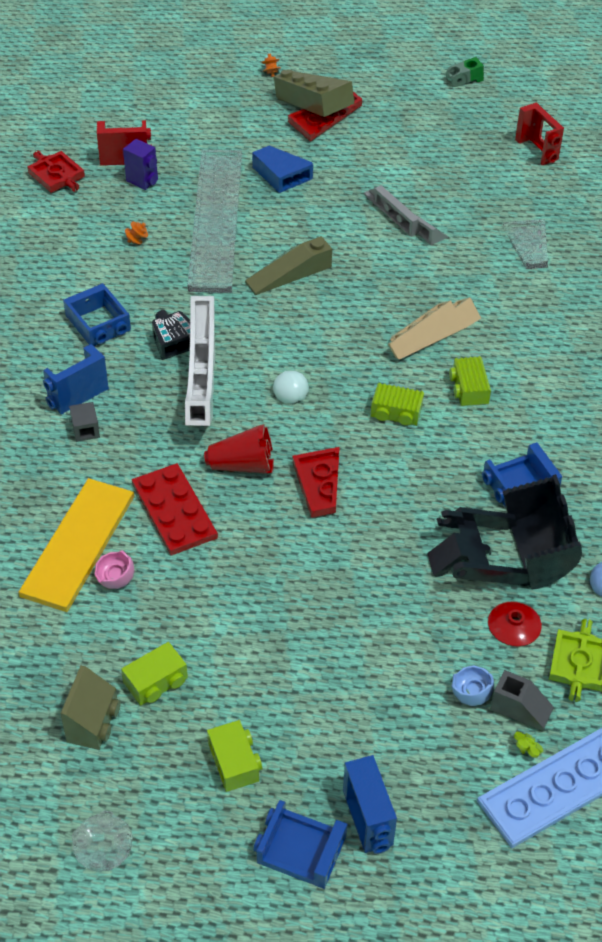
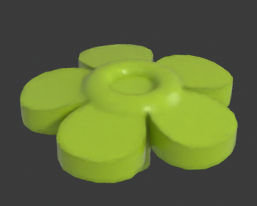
M518 731L514 734V738L517 740L516 745L522 754L528 752L533 758H538L542 754L543 748L539 743L535 742L534 737L528 733L523 734Z

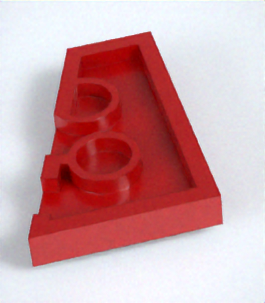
M340 447L292 456V463L311 518L336 513Z

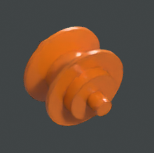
M270 53L267 54V58H264L265 61L261 63L266 66L263 72H267V74H271V77L275 76L274 73H278L281 67L277 66V62L280 59L272 57Z
M132 221V229H125L128 243L132 242L140 245L142 244L141 237H148L144 222L141 224Z

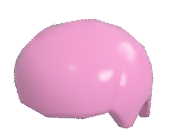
M123 550L110 552L101 556L98 560L94 574L102 586L108 589H119L126 586L132 580L135 572L132 558Z

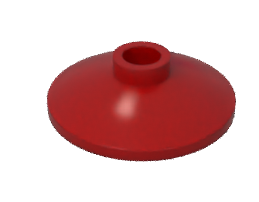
M520 602L501 603L493 608L488 617L490 632L497 640L506 645L517 647L529 645L541 633L542 623L537 612L530 606Z

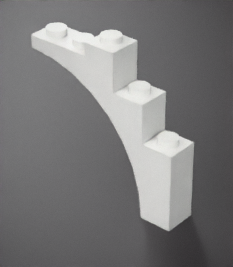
M190 296V359L188 388L185 399V425L210 426L213 419L215 366L214 296Z

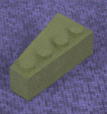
M289 69L273 76L276 98L320 116H328L354 104L352 81L296 72Z

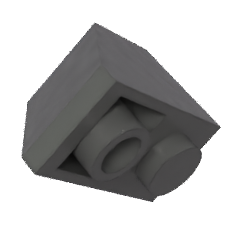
M504 670L494 690L490 710L544 731L554 706L531 680Z

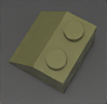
M80 665L60 713L67 743L100 750L102 742L108 741L110 737V721L112 716L117 717L121 701L117 699V692L114 686Z

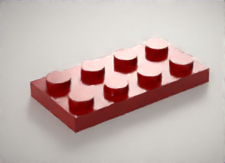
M178 463L132 479V485L170 556L218 539L215 527Z

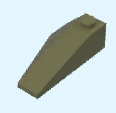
M322 236L293 246L246 279L245 283L255 295L331 268L332 248Z

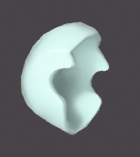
M296 370L284 371L275 379L273 392L276 398L284 404H294L305 400L309 392L308 381L302 373Z

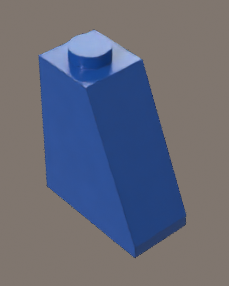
M272 146L252 152V168L278 193L313 179V163Z

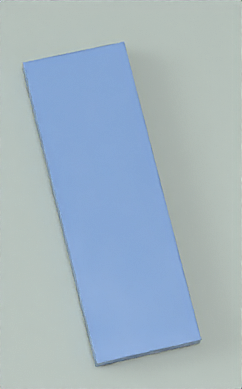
M602 728L477 798V803L511 849L602 796Z

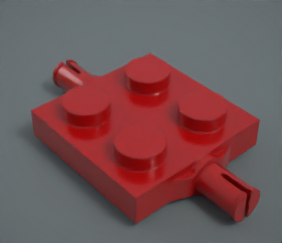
M39 150L33 153V157L38 161L27 166L28 173L50 193L65 186H68L73 192L79 189V184L75 181L85 177L84 169L64 152L59 151L47 156L43 155Z

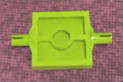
M587 619L581 620L580 632L558 629L549 680L570 685L569 700L573 701L576 692L575 702L581 700L582 688L602 692V639L591 634L593 622L590 619L588 620L587 628Z

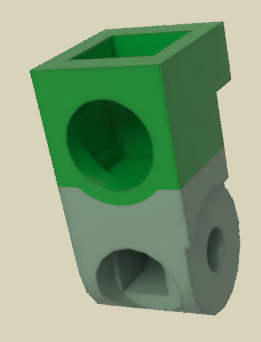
M473 57L450 66L445 76L454 87L463 86L465 83L474 80L481 82L484 81V65L477 57Z

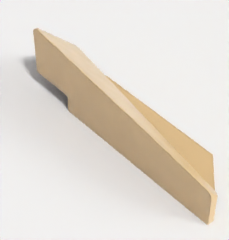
M470 297L457 300L455 303H452L451 300L438 303L393 335L388 345L395 358L402 359L467 328L481 319V316Z

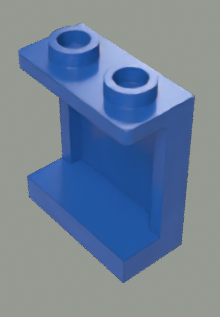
M92 344L83 348L85 359L58 374H53L48 368L43 370V385L47 391L46 402L52 410L56 409L61 415L70 410L69 406L82 404L109 389L105 357Z
M537 442L528 446L527 455L496 466L490 459L485 461L484 471L482 472L484 483L492 487L496 500L499 503L502 502L504 506L503 491L507 488L512 489L514 486L518 487L540 479L544 480L546 477L551 478L555 474L561 486L563 476Z
M279 800L276 809L271 808L265 822L267 829L264 835L260 833L255 841L253 851L257 852V863L325 889L346 839L347 823L336 820L333 827L287 810L286 802Z

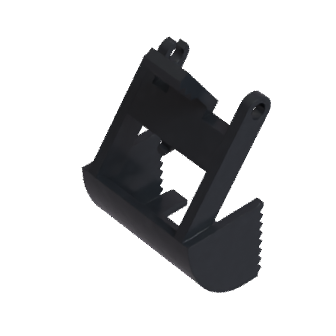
M555 474L551 478L546 477L544 480L540 479L518 487L514 486L512 489L507 488L503 491L507 513L459 507L455 511H441L442 517L446 519L436 518L438 525L441 527L457 528L460 530V533H453L427 553L433 576L440 577L443 574H447L448 570H451L453 577L457 579L530 586L531 590L547 586L571 572L582 557V547L576 536L572 515L568 513L565 496L561 495L557 475ZM477 526L512 530L524 569L489 565L486 554L491 555V548L489 545L482 543ZM461 560H469V562H460V561H461Z

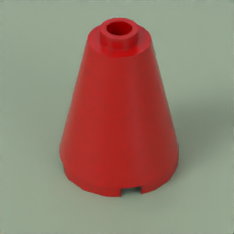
M265 424L208 446V451L204 452L205 463L207 466L210 465L212 470L263 474L273 473L274 458L269 459L271 458V451H273L272 442Z

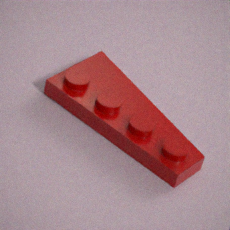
M353 92V105L325 117L305 109L288 115V123L309 141H312L361 107L362 98Z

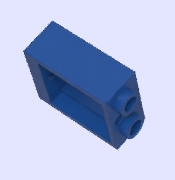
M103 283L63 299L65 316L89 345L102 344L131 330L129 313ZM105 306L114 318L90 328L81 316Z
M374 755L345 762L343 793L365 853L371 851L375 854L383 853L390 846L394 845L397 817Z

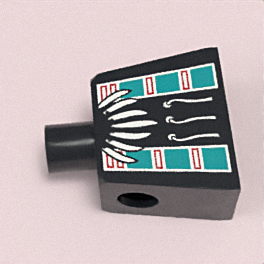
M166 310L158 311L155 319L152 321V332L161 359L165 360L190 351V319L181 311L168 314Z

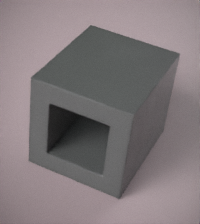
M89 402L69 406L76 442L100 438L94 403Z

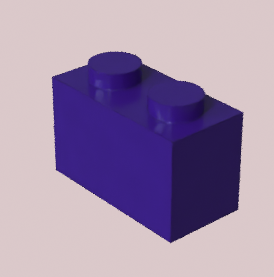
M135 139L123 149L126 181L146 190L151 185H155L158 180L156 147Z

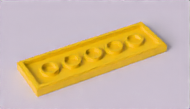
M88 478L18 592L19 597L68 613L131 504L134 492Z

